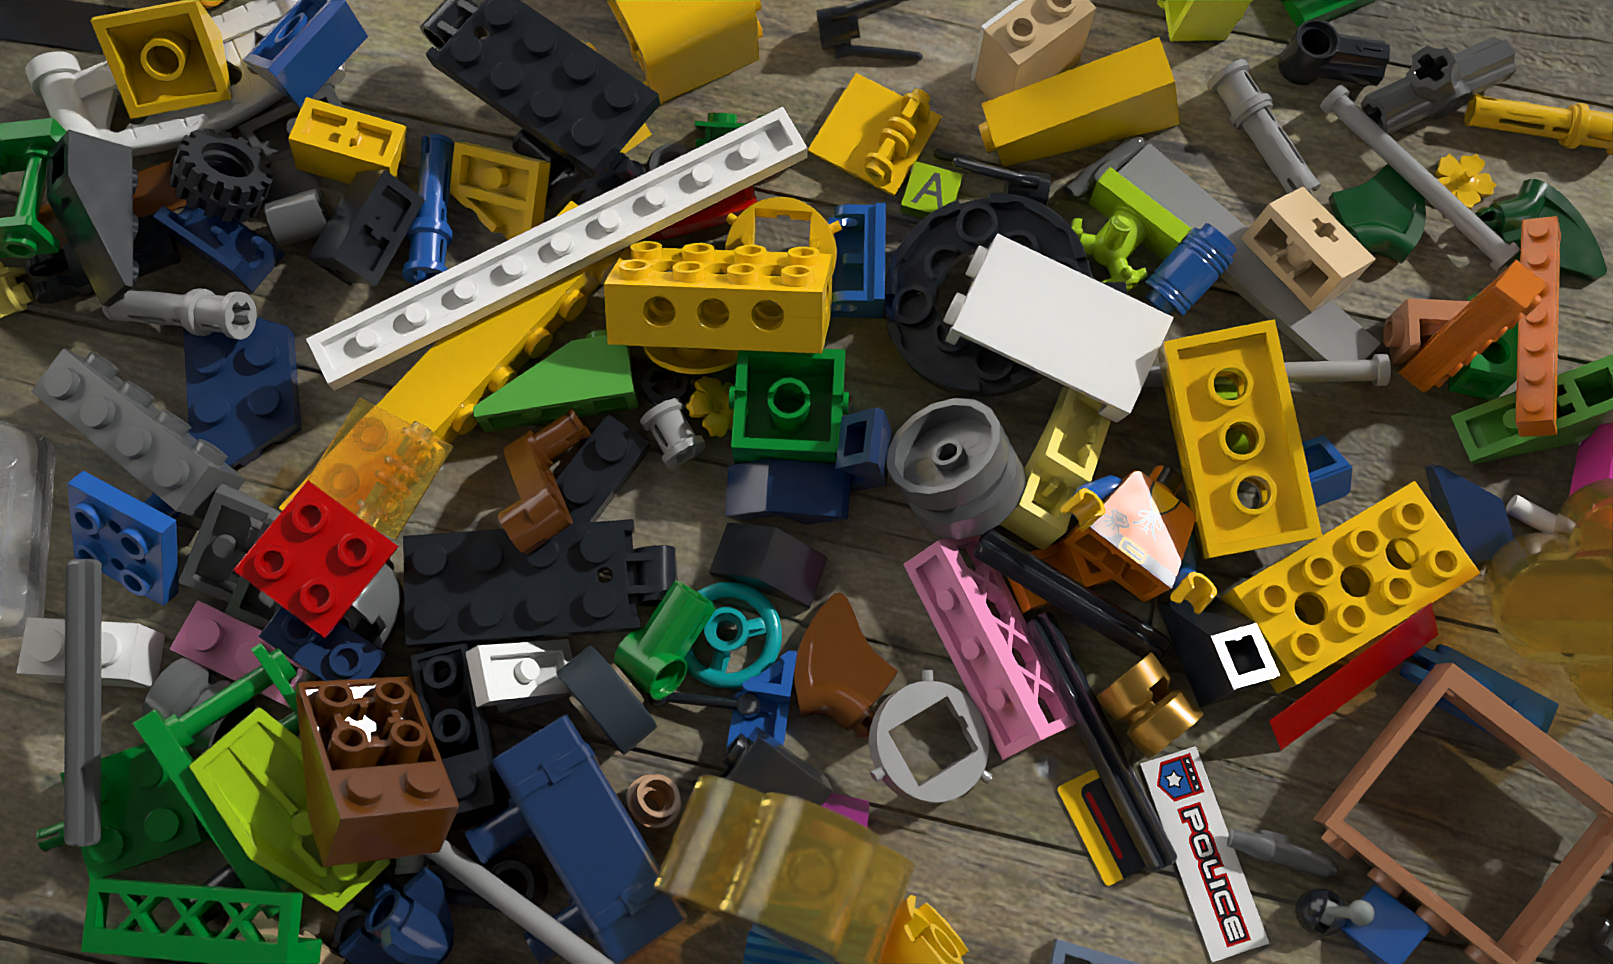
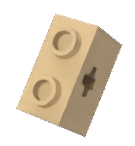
M1304 187L1269 203L1241 237V240L1311 312L1345 293L1375 261V258Z

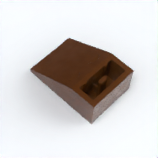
M410 676L297 682L295 690L308 814L323 867L440 852L459 804Z

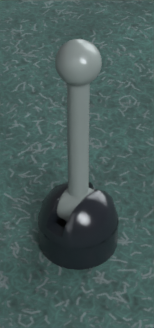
M1323 888L1310 889L1304 892L1297 900L1295 908L1297 920L1302 928L1313 935L1329 936L1337 933L1344 926L1347 919H1351L1357 925H1367L1374 918L1373 907L1368 902L1357 900L1350 906H1345L1343 900L1335 892ZM1319 921L1324 923L1325 926L1318 925Z

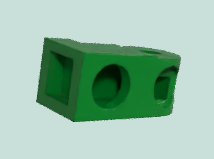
M1471 294L1466 301L1473 300L1478 294ZM1518 323L1512 329L1508 328L1496 342L1492 341L1467 366L1463 365L1453 377H1449L1448 391L1487 400H1494L1501 396L1517 380Z

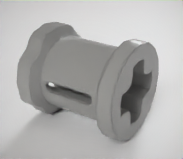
M680 398L666 400L656 405L640 419L643 429L652 432L663 451L662 459L667 468H673L696 457L706 447L702 436H696L683 414L685 405Z

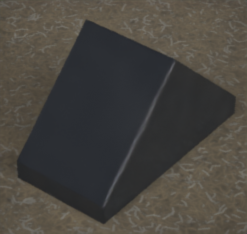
M727 523L709 574L731 582L751 586L760 592L810 609L828 557L777 527Z

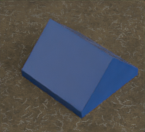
M298 0L246 55L243 61L298 107L302 108L305 98H312L365 41L368 35L345 0Z

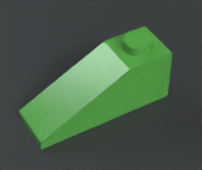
M607 330L593 331L587 334L584 339L572 340L473 406L474 418L483 431L487 433L553 422L567 413V410L570 408L577 412V417L639 408L630 346L608 345Z
M1613 354L1557 375V435L1519 436L1515 423L1516 391L1452 415V421L1471 464L1474 465L1579 443L1591 436L1599 425L1612 423Z

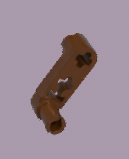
M573 408L567 410V413L535 434L532 431H528L503 448L504 456L520 500L497 515L510 540L521 553L526 555L573 524L555 477L550 469L554 465L552 461L554 458L583 439L591 436L587 426L580 416L577 417L578 414Z

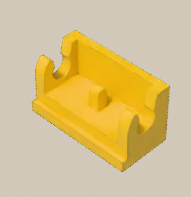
M308 97L305 98L288 137L296 169L347 184L352 182L357 172L386 170L399 180L397 175L398 165H406L407 161L406 126Z

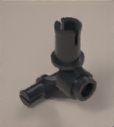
M523 128L517 133L512 143L513 150L519 155L551 162L546 204L557 214L570 201L580 206L646 173V170L639 162L630 160L628 156H625V153L619 152L609 164V170L601 173L597 179L591 177L584 180L575 172L572 162Z

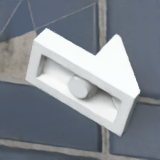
M569 639L480 645L466 652L477 707L496 705L498 712L502 713L572 695L556 675L557 671L573 659Z

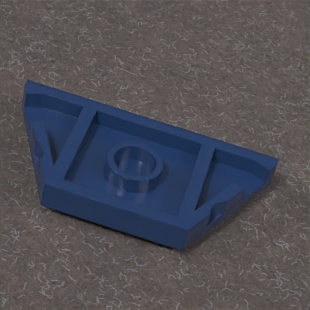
M257 317L252 333L247 338L241 340L228 338L224 333L212 332L206 336H197L191 334L183 327L188 425L191 427L189 434L197 441L201 438L224 452L228 456L225 463L233 468L239 463L245 467L262 456L269 446L280 444L302 430L294 333L288 326Z

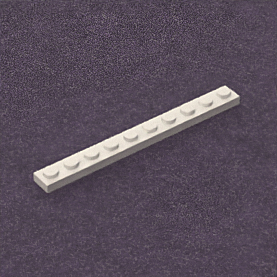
M781 107L337 323L306 340L328 385L335 391L808 158V148L785 109Z

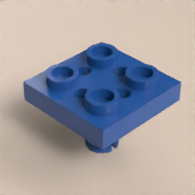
M82 471L67 483L74 558L100 561L102 573L122 583L128 591L137 596L144 595L162 606L166 605L178 594L177 526L175 519L183 513L175 511L154 492L147 500L141 502L85 471Z

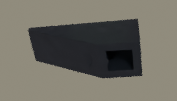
M68 129L48 152L47 200L101 304L111 307L126 292L131 291L135 287L139 274L138 263L133 260V241L138 231V217L133 214V195L138 184L137 170L132 169V147Z
M466 642L411 656L418 700L459 804L450 827L454 831L480 825L508 807L504 783L491 762L498 756L486 709L485 706H476L466 652L469 651Z

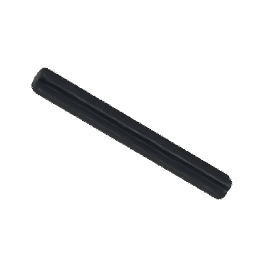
M1045 612L1034 616L1026 622V627L1076 722L1074 727L1147 869L1159 871L1170 866L1177 860V854L1053 614Z

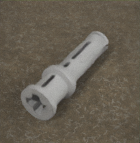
M1239 59L1222 68L1208 81L1207 88L1211 93H1218L1232 114L1229 121L1233 127L1246 131L1287 194L1304 187L1312 195L1311 190L1317 191L1321 187V183L1310 171L1270 111L1273 107L1272 98L1268 93H1261L1247 72L1250 68L1247 61Z
M201 288L193 289L183 295L131 290L126 292L111 307L102 305L105 316L112 321L182 326L191 334L197 336H206L212 332L224 333L228 338L237 340L245 339L252 333L257 319V311L253 299L246 293L236 291L228 293L226 296H221Z

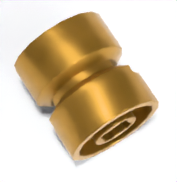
M1152 652L1096 697L1115 721L1128 722L1130 726L1127 735L1147 759L1153 757L1176 740L1204 714L1184 690H1172L1170 688L1172 676Z

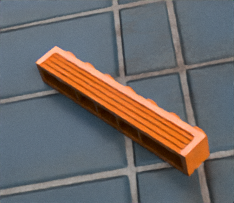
M1557 216L1525 219L1521 225L1520 263L1524 265L1525 269L1528 268L1534 272L1535 276L1545 280L1546 285L1538 294L1542 301L1528 316L1524 315L1518 322L1515 423L1520 437L1557 435L1561 231Z
M1515 260L1426 341L1419 351L1407 361L1398 374L1423 393L1434 385L1440 388L1463 365L1467 366L1492 341L1496 342L1508 328L1512 329L1524 315L1528 316L1542 301L1538 294L1546 285V281L1539 276H1535L1534 272L1528 268L1525 269L1523 264Z

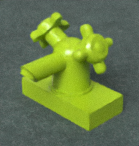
M1111 167L1098 179L1089 200L1091 206L1109 219L1096 235L1082 233V219L1080 218L1073 219L1071 223V228L1077 234L1086 255H1092L1098 264L1109 271L1111 279L1100 283L1125 282L1126 292L1136 287L1139 281L1148 277L1146 268L1134 270L1126 260L1140 244L1164 261L1182 243L1183 239H1186V236L1192 229Z

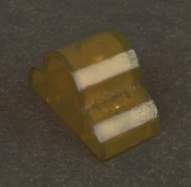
M1607 478L1581 487L1565 501L1557 515L1554 533L1527 534L1515 538L1502 546L1493 555L1486 567L1483 578V594L1500 636L1514 651L1535 662L1561 665L1576 694L1585 705L1600 716L1613 721V478Z
M701 775L698 777L652 889L827 964H881L915 865L903 855L879 844L880 837L869 828L830 809L789 795L779 793L764 794L726 779Z

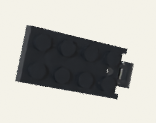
M443 0L420 26L423 35L433 45L425 53L433 67L595 179L599 177L660 106L659 94L521 0H485L479 7L473 0Z
M634 519L573 523L527 555L517 549L504 529L403 536L405 645L409 648L454 645L462 642L472 644L626 632L641 629L640 617L637 616V605L643 607L659 606L673 582L678 581L676 548L668 545H652L633 549L632 533L635 532ZM603 571L613 573L612 579L607 583H601L598 580L600 573Z

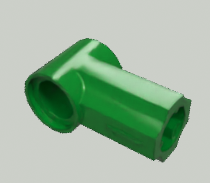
M674 581L646 626L632 631L619 644L615 652L614 664L655 700L669 696L682 683L687 673L688 665L684 657L716 610L713 606L714 603L686 584Z

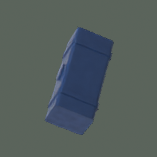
M568 715L562 716L491 761L512 798L509 799L511 804L509 807L474 829L465 832L471 847L482 864L487 863L490 858L527 835L531 839L536 837L571 896L568 899L570 905L552 916V918L581 939L589 936L590 940L595 938L605 956L615 964H625L690 920V915L674 891L673 881L666 871L663 872L601 771L600 764L589 743H584ZM527 931L523 934L540 964H547L549 960L558 955L557 952Z

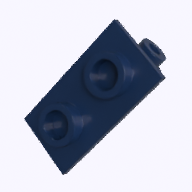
M282 606L258 636L275 649L279 647L284 655L323 681L372 678L376 668L387 655V653L340 622L324 638Z

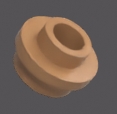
M659 774L644 775L636 779L628 788L625 796V808L629 817L637 826L649 831L663 830L669 827L680 813V793L676 784L668 777ZM644 798L654 799L659 806V811L651 810L645 804Z

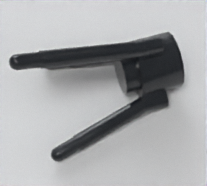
M861 0L846 6L841 5L816 10L822 50L834 48L836 59L856 56L918 62L923 58L922 53L918 51L851 45L852 39L860 38L857 14L900 0Z
M940 148L934 150L936 158L949 161L956 168L1004 180L1003 193L1027 197L1047 206L1050 192V174L1016 170Z

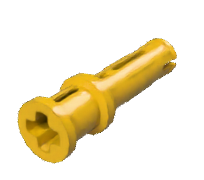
M1473 94L1467 104L1464 116L1465 126H1476L1558 139L1560 145L1568 149H1576L1579 145L1605 149L1608 155L1613 156V113L1589 110V106L1583 103L1570 105L1567 109L1480 96V94Z

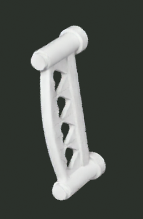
M254 0L244 6L237 7L212 18L222 34L227 64L242 72L240 82L231 86V100L174 110L168 113L148 115L143 123L137 125L129 123L122 132L114 133L110 130L117 96L121 94L107 61L81 71L77 59L72 54L48 52L33 58L27 64L25 72L33 92L43 97L51 118H54L66 131L70 129L132 147V157L178 148L184 136H189L191 131L199 130L203 134L205 129H214L216 134L222 133V130H229L249 120L285 97L284 94L259 74L251 73L250 67L243 59L256 46L257 38H263L298 0ZM345 63L339 67L324 85L331 83L334 86L343 81L345 78Z

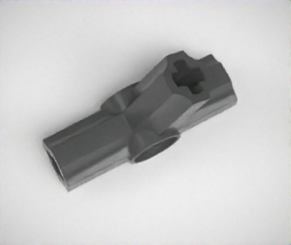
M1494 36L1454 55L1448 48L1436 49L1427 45L1411 56L1412 64L1406 73V77L1367 94L1360 104L1363 112L1388 135L1428 116L1432 121L1439 120L1463 106L1473 94H1478L1510 79L1517 70L1514 61L1515 52L1507 40H1498Z

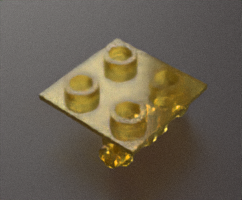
M359 397L307 480L377 531L397 540L453 449V446L433 436V431L417 421L410 424Z

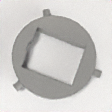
M933 670L922 671L921 682L910 684L895 691L877 709L869 732V749L875 767L870 772V775L875 782L882 779L900 797L914 803L928 805L956 799L968 792L979 779L986 784L992 779V774L985 770L989 754V738L987 727L980 711L972 700L957 688L946 683L934 681ZM944 699L953 717L957 719L963 729L962 732L973 751L918 785L888 731Z

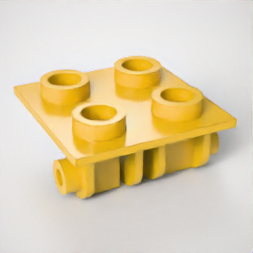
M855 73L809 146L808 153L895 197L911 171L914 162L917 161L941 121L942 116L930 110L929 102L931 98L922 89L915 88L912 93H906L902 96Z

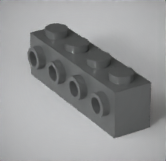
M63 348L31 392L175 511L204 520L214 493L221 483L236 490L240 489L246 479L225 463L228 456L224 452L201 438L197 441L187 433L191 427L185 421L165 409L160 411L151 404L155 398L150 393L131 381L126 380L124 382L117 377L116 374L119 372V369L94 352H90L85 358Z

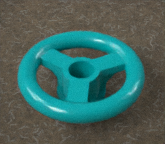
M737 582L715 583L702 588L698 592L711 602L721 598L743 600L752 605L761 617L747 621L745 616L737 609L731 607L716 609L704 627L706 640L714 649L710 668L697 658L692 647L684 659L687 661L688 673L701 683L719 689L740 688L743 682L752 676L757 677L776 661L782 643L781 621L773 604L757 589ZM725 625L734 626L738 630L737 636L729 642L720 640L717 635L721 627ZM766 634L764 648L753 664L743 670L726 673L733 652L741 649L747 642V639Z

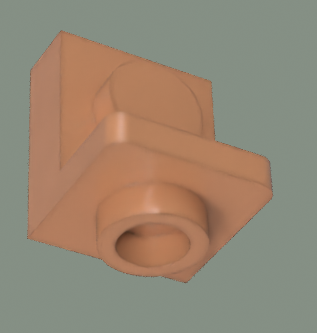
M1410 298L1404 301L1387 317L1383 328V341L1386 347H1390L1391 363L1403 364L1419 351L1420 342L1425 343L1470 301Z

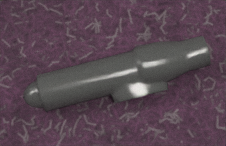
M1130 136L1094 164L1087 166L1078 174L1073 182L1064 188L1067 197L1074 201L1081 195L1094 190L1098 179L1109 167L1115 171L1119 170L1142 150L1144 139L1139 136Z
M1231 829L1227 838L1228 847L1240 850L1252 858L1263 862L1276 863L1324 879L1328 876H1335L1339 871L1338 865L1332 861L1330 856L1291 845V839L1288 836L1277 832L1259 830L1258 833H1247Z

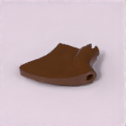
M840 592L834 593L825 602L804 633L796 657L794 673L795 695L801 717L815 714L826 715L848 732L852 729L860 739L867 740L869 739L870 726L875 715L871 707L898 674V670L882 659L868 644L848 598Z

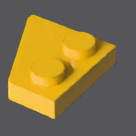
M455 142L449 193L465 208L474 210L479 221L492 233H501L510 240L543 224L551 162L469 142Z

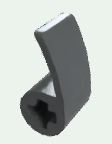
M293 157L272 163L270 169H274V177L268 192L271 202L265 204L264 209L268 224L278 245L281 248H285L319 237L330 218L317 175L296 169Z

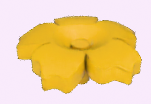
M1448 154L1446 157H1441L1438 160L1435 172L1436 177L1439 178L1437 180L1470 210L1481 201V198H1489L1496 187V183L1491 180L1490 174H1479L1485 166V160L1480 159L1478 154L1472 156L1463 155L1459 161L1451 154Z
M703 376L694 383L697 391L691 395L690 402L686 405V408L689 410L690 417H705L702 421V426L709 431L711 437L718 436L721 438L728 429L732 431L734 409H729V388L734 385L731 382H727L722 386L719 379Z

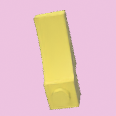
M1067 386L1061 389L1044 432L1024 468L1025 489L1018 506L999 524L1042 551L1066 533L1072 513L1068 511L1066 514H1063L1059 510L1060 507L1073 496L1074 491L1079 486L1087 484L1092 480L1111 422L1110 419L1098 414L1102 403Z

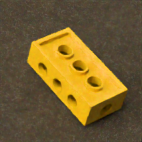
M654 241L633 243L630 247H625L604 282L608 345L822 354L832 313V254H819V250L812 247H795L789 249L788 252H767L765 247L759 245H743L735 250H714L712 245L706 243L687 244L682 249L662 248L660 243Z
M1275 319L1164 341L1157 356L1189 508L1194 511L1196 517L1193 527L1200 560L1323 537ZM1226 378L1230 380L1237 389L1236 400L1221 398L1214 389V379ZM1227 430H1238L1245 435L1248 440V451L1246 454H1236L1228 448L1225 441ZM1240 482L1251 483L1257 488L1260 500L1255 509L1247 508L1239 501L1237 488Z
M1416 481L1322 535L1323 537L1317 538L1251 577L1220 598V600L1257 623L1280 675L1269 681L1277 694L1300 684L1417 613L1430 602H1435L1481 574ZM1386 555L1391 558V560L1394 563V566L1390 564ZM1340 580L1348 585L1351 595L1344 591ZM1294 606H1298L1303 610L1307 618V624L1297 617Z

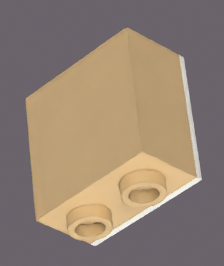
M1016 0L981 26L971 81L991 100L1070 70L1080 61L1096 7L1090 0Z

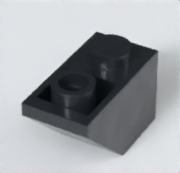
M1216 596L1199 615L1194 613L1192 604L1186 599L1179 604L1170 600L1162 602L1157 606L1200 708L1246 695L1280 676L1257 623Z

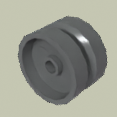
M953 398L929 405L912 415L897 430L888 448L887 469L895 484L908 501L923 528L937 537L959 540L987 532L1001 524L1018 506L1025 489V469L1009 443V439L999 420L990 407L974 399Z

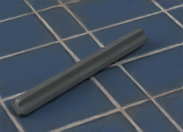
M73 559L67 561L65 565L64 841L71 847L94 845L99 843L101 839L102 564L95 559Z

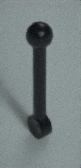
M673 692L663 699L655 700L648 695L649 702L656 707L664 706L668 702L739 710L747 718L756 716L761 709L758 698L750 693L742 695L739 699Z

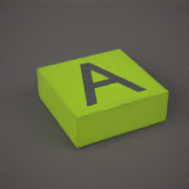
M915 161L901 203L900 213L924 219L942 206L956 201L963 174Z

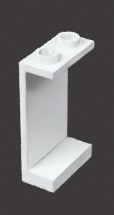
M1000 234L996 235L989 249L979 245L965 275L974 278L966 296L958 292L956 293L943 321L952 325L945 341L955 345L959 337L962 336L1102 403L1098 414L1116 423L1129 415L1174 317Z

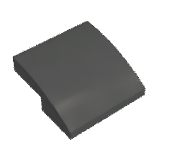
M221 483L214 493L178 583L228 602L226 614L265 628L281 608V605L233 569L277 518L280 512L247 494Z

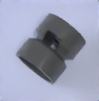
M181 658L169 665L153 683L142 707V717L155 709L160 711L165 719L173 714H176L179 718L232 683L227 680L217 682V677L213 676L208 669L190 659ZM255 697L192 737L194 743L189 746L204 754L255 710Z

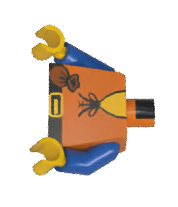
M1159 465L1153 469L1149 477L1141 471L1134 470L1123 479L1108 475L1079 486L1074 491L1073 496L1059 509L1063 514L1069 511L1079 521L1066 535L1063 542L1144 603L1166 592L1173 586L1174 591L1170 596L1171 600L1178 604L1184 599L1188 600L1194 608V613L1199 615L1215 598L1217 590L1207 577L1197 571L1195 537L1191 534L1196 517L1192 509L1175 497L1183 483L1180 474L1170 467Z

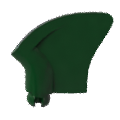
M1388 163L1369 181L1357 187L1332 192L1328 198L1336 220L1371 255H1382L1402 264L1414 249L1424 231L1426 222L1425 198Z
M1527 179L1522 183L1515 198L1492 203L1489 207H1481L1475 213L1508 245L1514 242L1520 249L1523 220L1557 216L1561 231L1559 272L1590 281H1596L1606 275L1607 268L1594 234L1582 215L1562 193L1541 180ZM1521 251L1506 265L1507 268L1515 260L1520 262Z

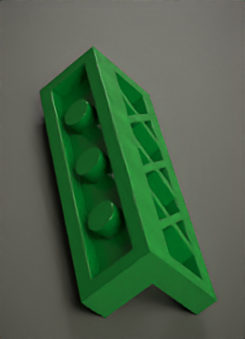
M101 878L90 879L81 952L211 964H320L322 939L299 937L303 893ZM110 893L119 894L131 912L122 923L106 925ZM140 895L148 897L143 901ZM166 897H169L181 915V918L172 927L160 926L151 913ZM190 899H196L198 901L193 905ZM216 901H220L232 919V922L223 931L210 930L201 917ZM240 903H249V905L244 909ZM267 905L280 906L278 935L261 934L252 921Z

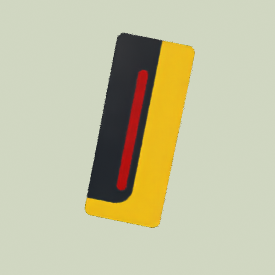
M1091 770L1058 787V792L1105 885L1110 886L1144 869L1145 864L1096 770Z

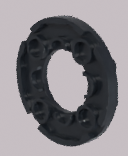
M989 193V198L975 199L961 204L959 200H956L925 217L909 232L897 248L885 278L886 327L894 346L906 363L919 376L932 385L947 392L963 396L993 397L1025 389L1046 377L977 343L969 342L960 337L955 345L946 342L945 339L950 330L943 324L938 309L939 290L948 272L963 258L975 254L979 245L989 249L997 234L1092 278L1089 261L1077 234L1059 214L1038 201L1007 193Z

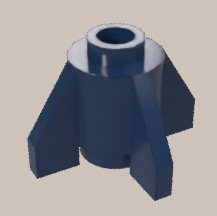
M424 867L402 889L397 883L383 873H380L373 880L377 900L367 914L365 920L366 930L360 927L339 946L340 955L354 964H441L451 952L454 942V925L441 878Z

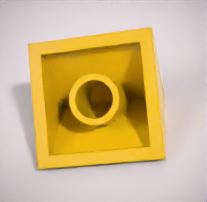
M199 0L166 3L92 17L90 20L130 119L232 99L222 34Z

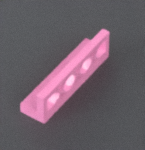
M981 535L959 540L950 538L940 539L903 565L973 703L980 711L1002 760L1050 736L1072 727L1076 722L1028 631L1026 621L1001 573L974 556L973 552ZM966 548L976 567L975 571L966 566L959 549ZM986 598L995 604L1001 615L1000 620L991 614L986 604ZM1012 647L1018 650L1026 663L1025 669L1017 664L1012 654ZM1038 696L1045 700L1055 719L1054 722H1047L1038 704Z

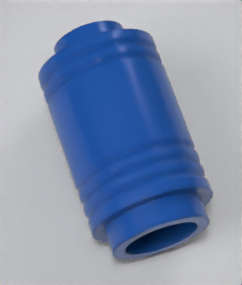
M1205 223L1201 229L1194 227L1191 233L1186 236V239H1183L1182 243L1154 271V274H1151L1149 279L1144 282L1150 289L1145 298L1157 310L1171 315L1174 311L1183 317L1186 311L1223 274V271H1226L1228 266L1234 262L1231 256L1237 251V248L1224 234L1208 223Z

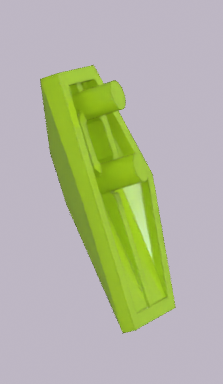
M260 707L189 765L248 857L336 912L342 909L390 864L389 859L323 867L309 821L301 740Z

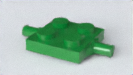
M146 743L101 758V839L97 844L80 847L89 879L107 878L209 841L206 829ZM61 772L60 776L64 787V772ZM64 821L37 830L36 839L48 838L59 834L53 838L38 842V846L43 852L66 844L64 841Z

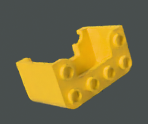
M606 0L628 41L634 62H638L641 70L645 71L646 81L643 84L659 94L660 104L759 60L758 39L763 38V31L756 12L762 9L760 0Z

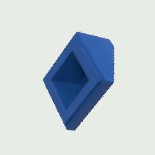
M1324 435L1302 442L1316 507L1348 495L1351 490L1353 467Z
M1372 885L1360 900L1368 902L1373 907V920L1367 925H1357L1351 919H1347L1340 931L1376 964H1402L1428 934L1431 926L1382 889Z

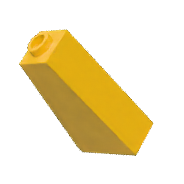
M1160 37L983 102L981 104L987 121L978 124L987 153L997 150L1002 165L1006 167L1179 125L1176 83Z

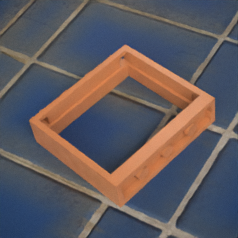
M1441 663L1433 667L1312 819L1326 830L1320 839L1347 860H1350L1356 854L1373 867L1367 876L1379 887L1396 899L1403 891L1418 903L1420 907L1415 914L1421 917L1433 930L1443 937L1451 930L1468 943L1463 953L1476 964H1533L1613 862V785L1454 663ZM1442 696L1598 815L1498 943L1344 821L1345 817Z

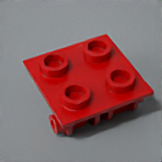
M307 480L233 570L326 638L399 546Z

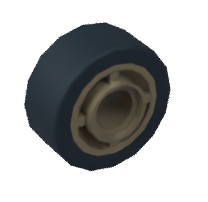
M588 646L557 671L556 675L573 695L569 698L572 704L600 738L606 735L622 755L628 753L657 728L656 722L642 705L644 699L621 670L613 662L609 665L594 647Z

